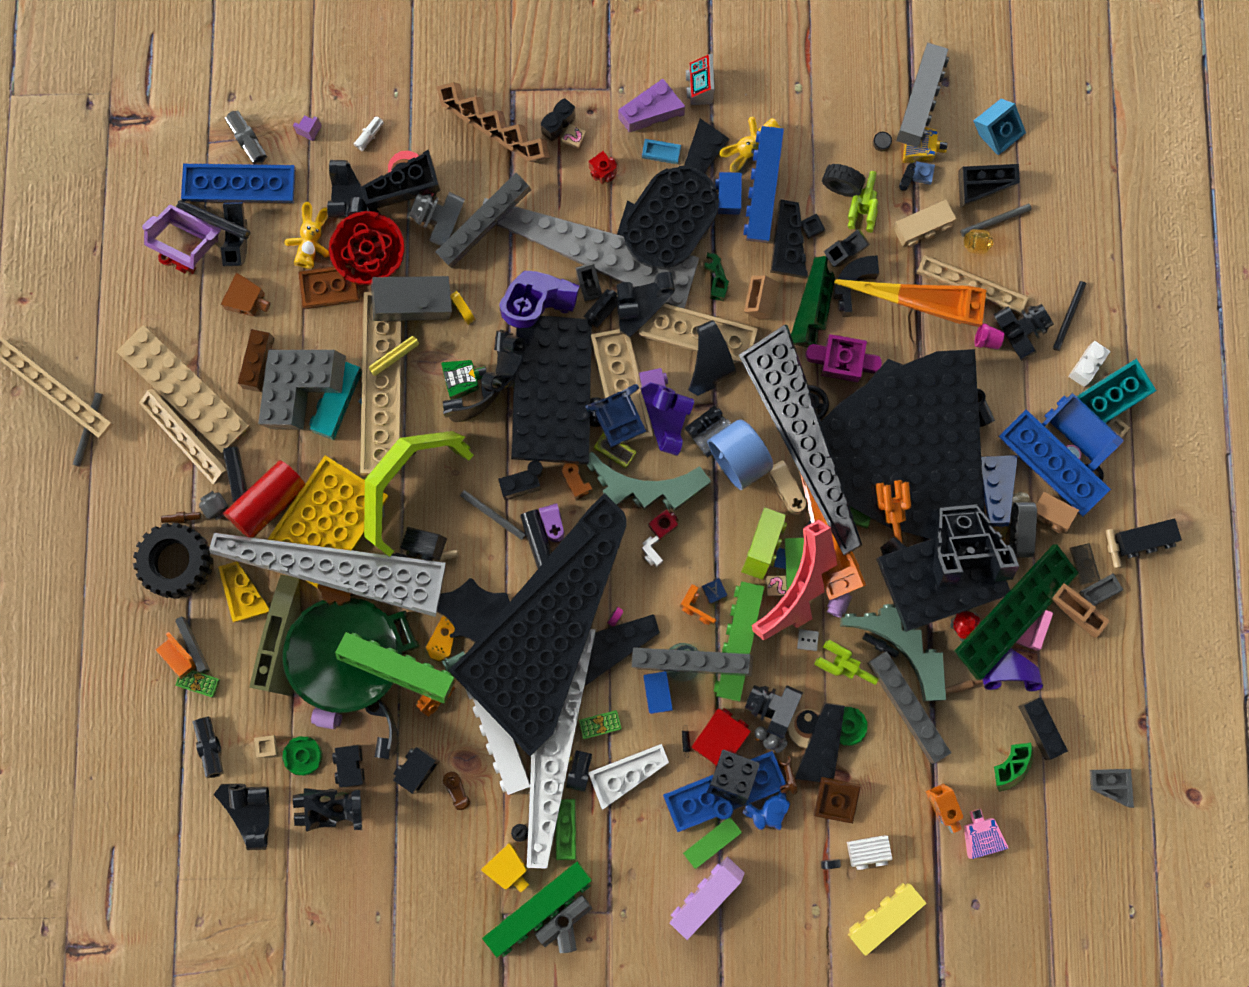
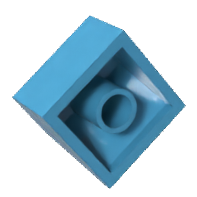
M1004 99L998 100L973 120L979 136L997 155H1000L1026 134L1015 103Z

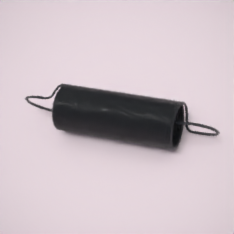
M682 731L683 752L688 753L690 752L689 731Z

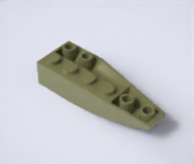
M280 575L263 629L249 688L293 696L294 690L286 677L283 666V648L288 630L301 615L299 578Z

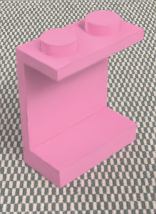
M1045 610L1016 643L1035 651L1040 650L1053 613Z

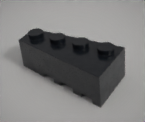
M429 149L423 152L422 155L408 160L404 165L392 169L386 175H381L361 186L365 204L369 211L414 199L418 193L429 195L441 191Z

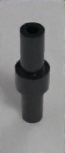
M866 632L862 637L863 640L875 646L876 650L880 652L887 651L895 659L900 653L887 645V642L881 638L878 640Z

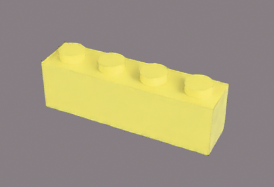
M902 883L894 890L896 893L891 898L889 896L885 897L879 903L881 906L877 910H870L864 916L866 919L859 924L857 922L849 929V938L865 956L927 904L911 884L907 883L905 885Z

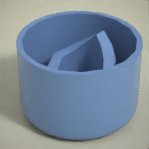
M744 420L733 422L707 440L710 451L718 465L739 490H743L773 468V460L767 447L756 431Z

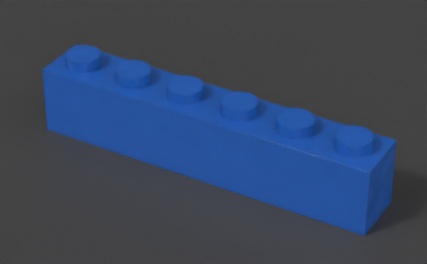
M761 126V130L756 133L755 142H758L759 145L758 150L754 149L753 161H756V168H752L751 180H754L753 187H749L748 198H751V206L747 205L746 217H749L748 224L744 225L743 231L746 241L768 243L770 239L784 133L783 128Z

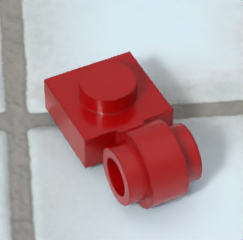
M161 253L158 255V260L161 264L165 266L175 264L177 265L175 269L184 274L187 271L194 274L197 268L194 267L193 270L169 257L166 260L167 256Z

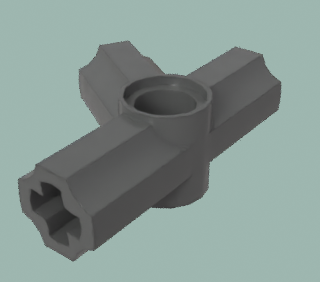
M583 895L579 896L535 932L539 942L544 947H547L557 938L559 953L576 951L573 924L592 910L591 905ZM559 917H567L569 920L568 925H560L558 922Z

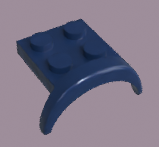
M634 384L614 395L585 406L588 412H595L611 448L646 433V429L630 397L639 389L638 384Z

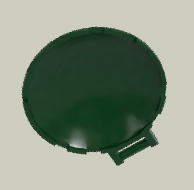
M351 598V602L343 606H339L336 602L333 605H329L326 601L322 600L308 607L291 625L283 648V666L293 690L308 704L332 713L355 712L369 707L380 700L394 683L338 660L335 652L345 632L349 634L356 633L368 642L373 640L379 643L380 647L385 649L392 648L400 655L419 648L420 645L415 640L407 620V612L401 611L387 616L386 613L382 612L374 604ZM400 621L408 644H402L395 622Z

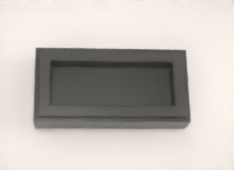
M1113 573L1081 590L1079 594L1095 606L1123 591V588Z

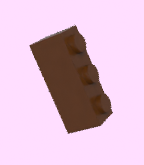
M251 329L238 384L243 389L257 392L262 391L268 350H272L274 337L269 332Z

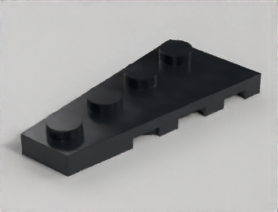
M783 199L779 201L770 273L807 279L808 271L805 264L806 255L803 248L804 239L801 232L802 223L799 202Z
M824 702L805 753L800 760L801 763L794 775L795 779L820 782L821 777L835 778L844 705Z

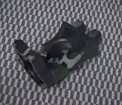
M305 788L303 794L293 795V808L304 807V812L294 813V826H306V832L321 827H336L337 822L349 820L353 822L354 830H362L360 790H355L348 794L344 792L337 793L335 789L316 790ZM341 805L343 811L336 812L333 806ZM324 815L325 817H327V818H329V819H327V820H322V819H320V818H321V816Z

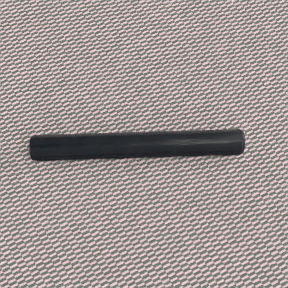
M179 200L176 208L245 240L249 238L250 230L182 200Z

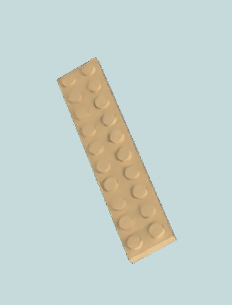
M364 292L361 475H369L400 438L402 357L376 376L370 372L369 366L402 343V321H373L371 292Z

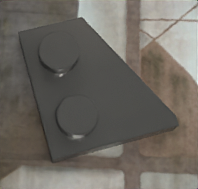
M1131 769L1090 770L1092 791L1126 807L1134 808Z

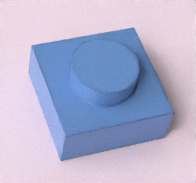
M917 161L912 181L931 185L935 165Z

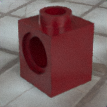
M666 509L650 521L648 527L655 536H658L660 541L678 527L677 521L679 519L672 511L669 513ZM661 520H668L670 526L666 529L661 528L659 525Z

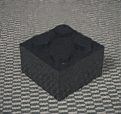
M422 747L411 748L405 756L407 761L404 765H399L393 773L395 775L393 781L411 794L419 792L440 762V760Z

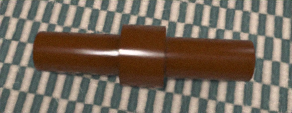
M184 511L176 512L173 515L161 516L162 523L177 522L180 524L190 520H201V512L185 513Z

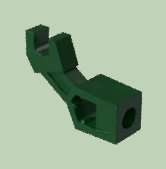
M707 252L706 258L711 259L713 262L711 264L705 262L704 268L715 274L710 299L724 302L729 281L722 268L721 258L717 254ZM718 281L724 285V289L715 287Z

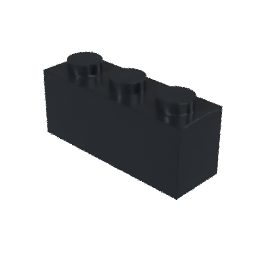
M1175 518L1115 534L1116 543H1119L1120 557L1127 556L1128 559L1140 556L1139 552L1146 551V554L1157 552V548L1162 546L1165 549L1176 547L1177 542L1182 541Z
M1041 697L1034 698L1018 706L1044 760H1051L1068 752Z

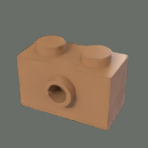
M766 275L751 276L744 312L758 320L773 319L780 283Z
M1043 492L1036 505L1037 522L1042 525L1047 524L1051 526V529L1059 534H1062V532L1067 534L1079 512L1078 509Z

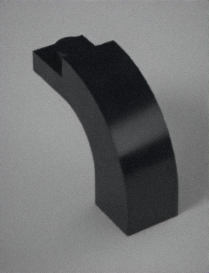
M243 202L223 203L224 219L247 229ZM225 231V242L221 247L223 266H242L244 264L248 239L245 240Z
M878 255L865 256L852 261L843 269L838 279L851 281L877 279L879 275ZM836 284L833 300L841 299L838 301V309L842 311V317H850L852 313L851 288Z

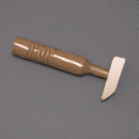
M969 680L945 687L946 695L973 688L976 684L983 683V680Z

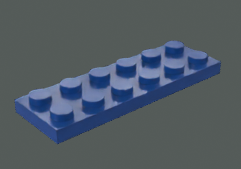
M183 163L181 200L185 202L294 203L296 167L294 165Z
M1027 409L998 436L1070 506L1078 509V514L1082 517L1111 490Z
M773 751L750 759L758 762L759 768L745 805L781 791L780 787L786 784ZM713 775L663 794L677 832L717 817L713 811L714 804L723 798L707 793ZM731 802L734 809L742 807V805Z

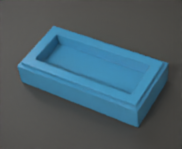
M645 139L642 158L678 164L681 145Z

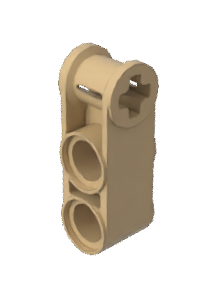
M782 460L774 464L772 470L767 475L774 484L778 495L783 500L788 511L793 515H799L806 507V500L797 482L792 477L788 466ZM794 501H795L797 504H798V503L801 504L800 507H799V509H798L797 506H796V507H793Z

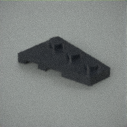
M700 118L684 166L696 168L705 174L719 156L720 150L729 143L730 139Z

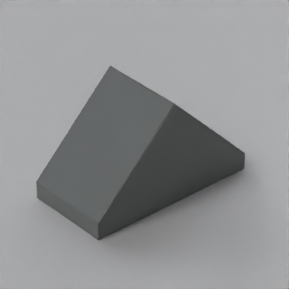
M594 262L577 267L576 277L584 301L599 298L602 292Z

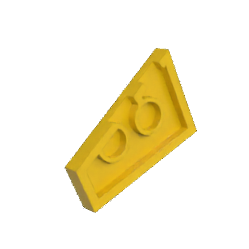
M238 561L218 567L231 618L234 623L269 612L270 608Z

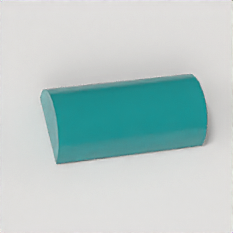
M1136 358L1076 397L1104 423H1107L1157 390Z

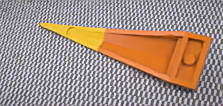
M839 279L834 281L838 285L958 324L963 323L980 327L983 323L986 289L973 286L892 284Z

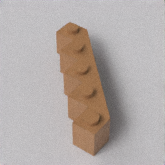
M452 82L437 86L441 106L518 154L524 160L536 162L550 158L546 139L539 138L528 141L525 125L517 124L507 127L503 111L495 110L485 113L482 98L474 96L464 99L461 84Z

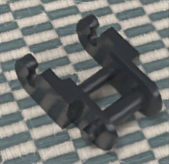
M909 164L903 174L899 185L902 191H906L915 173L913 169L916 167L914 164Z

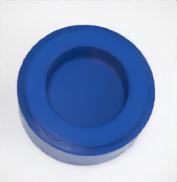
M720 799L714 804L713 811L718 818L728 819L732 816L734 808L729 800Z

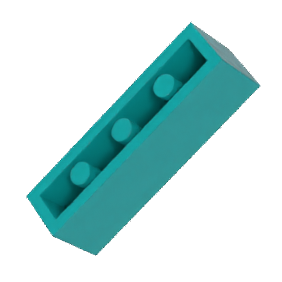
M345 362L342 392L324 393L323 398L318 400L316 415H313L309 422L310 430L313 433L335 440L362 374V369L359 366Z

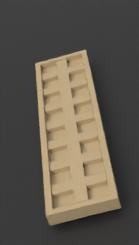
M144 325L116 351L222 454H224L223 448L231 447L250 428Z

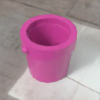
M982 323V326L977 329L974 345L979 348L998 350L1002 345L1004 332Z

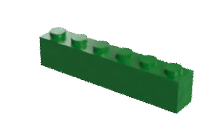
M577 860L482 938L496 958L500 955L505 957L512 951L511 946L516 942L521 944L528 938L527 933L533 929L535 932L544 925L542 921L549 916L551 919L560 912L558 908L561 905L565 904L567 906L576 899L574 895L577 892L583 893L590 888L592 878Z

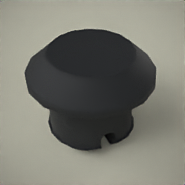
M523 824L515 825L511 830L512 838L517 842L526 840L528 828Z

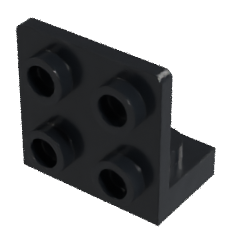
M722 750L707 793L744 806L749 798L759 763Z

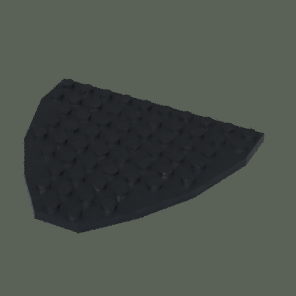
M975 349L936 351L881 373L840 402L821 421L848 504L855 510L893 529V524L886 522L885 510L878 508L876 484L884 483V485H890L891 496L894 498L896 497L894 481L902 480V483L909 482L911 508L905 510L906 521L900 522L902 532L928 539L936 538L939 509L944 507L977 504L985 514Z

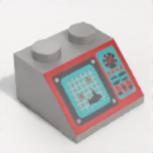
M708 54L689 63V70H686V81H689L690 87H687L686 91L687 99L690 98L691 105L713 104V54Z

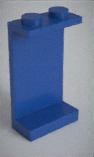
M1073 393L1069 397L1064 395L1056 403L1059 407L1056 410L1052 408L1044 416L1046 420L1042 423L1043 426H1046L1050 422L1092 461L1087 466L1091 471H1094L1124 441Z

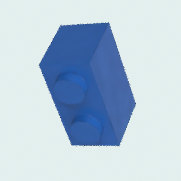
M719 172V178L715 179V187L718 190L719 199L718 214L740 215L742 173Z

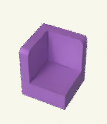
M305 115L300 124H293L297 134L311 141H314L322 126L317 117L314 116L311 119Z

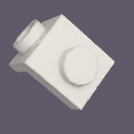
M650 536L642 543L644 545L642 551L645 553L646 556L644 558L649 565L652 566L654 564L657 568L663 563V560L652 546L659 541L658 536L654 538Z

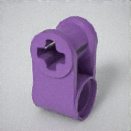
M558 504L539 508L549 540L552 542L561 541L564 538V529ZM555 528L558 531L557 536H554L553 529Z

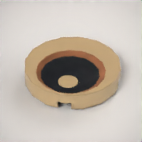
M802 709L794 713L788 727V734L796 745L807 748L809 738L814 731L820 714L816 710Z

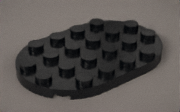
M689 166L666 168L656 174L625 219L624 241L630 254L641 264L655 269L672 268L686 261L702 240L717 215L719 199L712 180L702 171Z

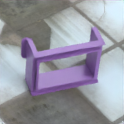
M169 205L158 217H150L142 226L145 246L193 270L204 254L215 243H218V236L221 232L220 228L172 205ZM169 224H172L203 241L191 252L190 257L155 238Z

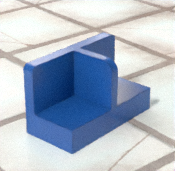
M667 672L645 674L643 678L649 713L673 711Z

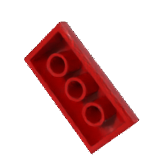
M279 460L239 497L223 515L246 537L254 538L296 498L305 486V483L288 464Z

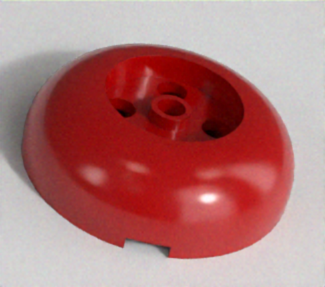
M363 211L346 217L336 226L337 228L329 241V255L337 272L346 280L358 285H371L373 277H392L401 266L405 253L404 239L399 227L390 218L377 212ZM377 237L379 240L377 243H372L371 238ZM356 242L360 243L359 249L353 248ZM378 254L384 255L382 259L376 258ZM361 259L366 260L363 265L358 264ZM346 265H351L355 269L354 275L351 273V268H346Z

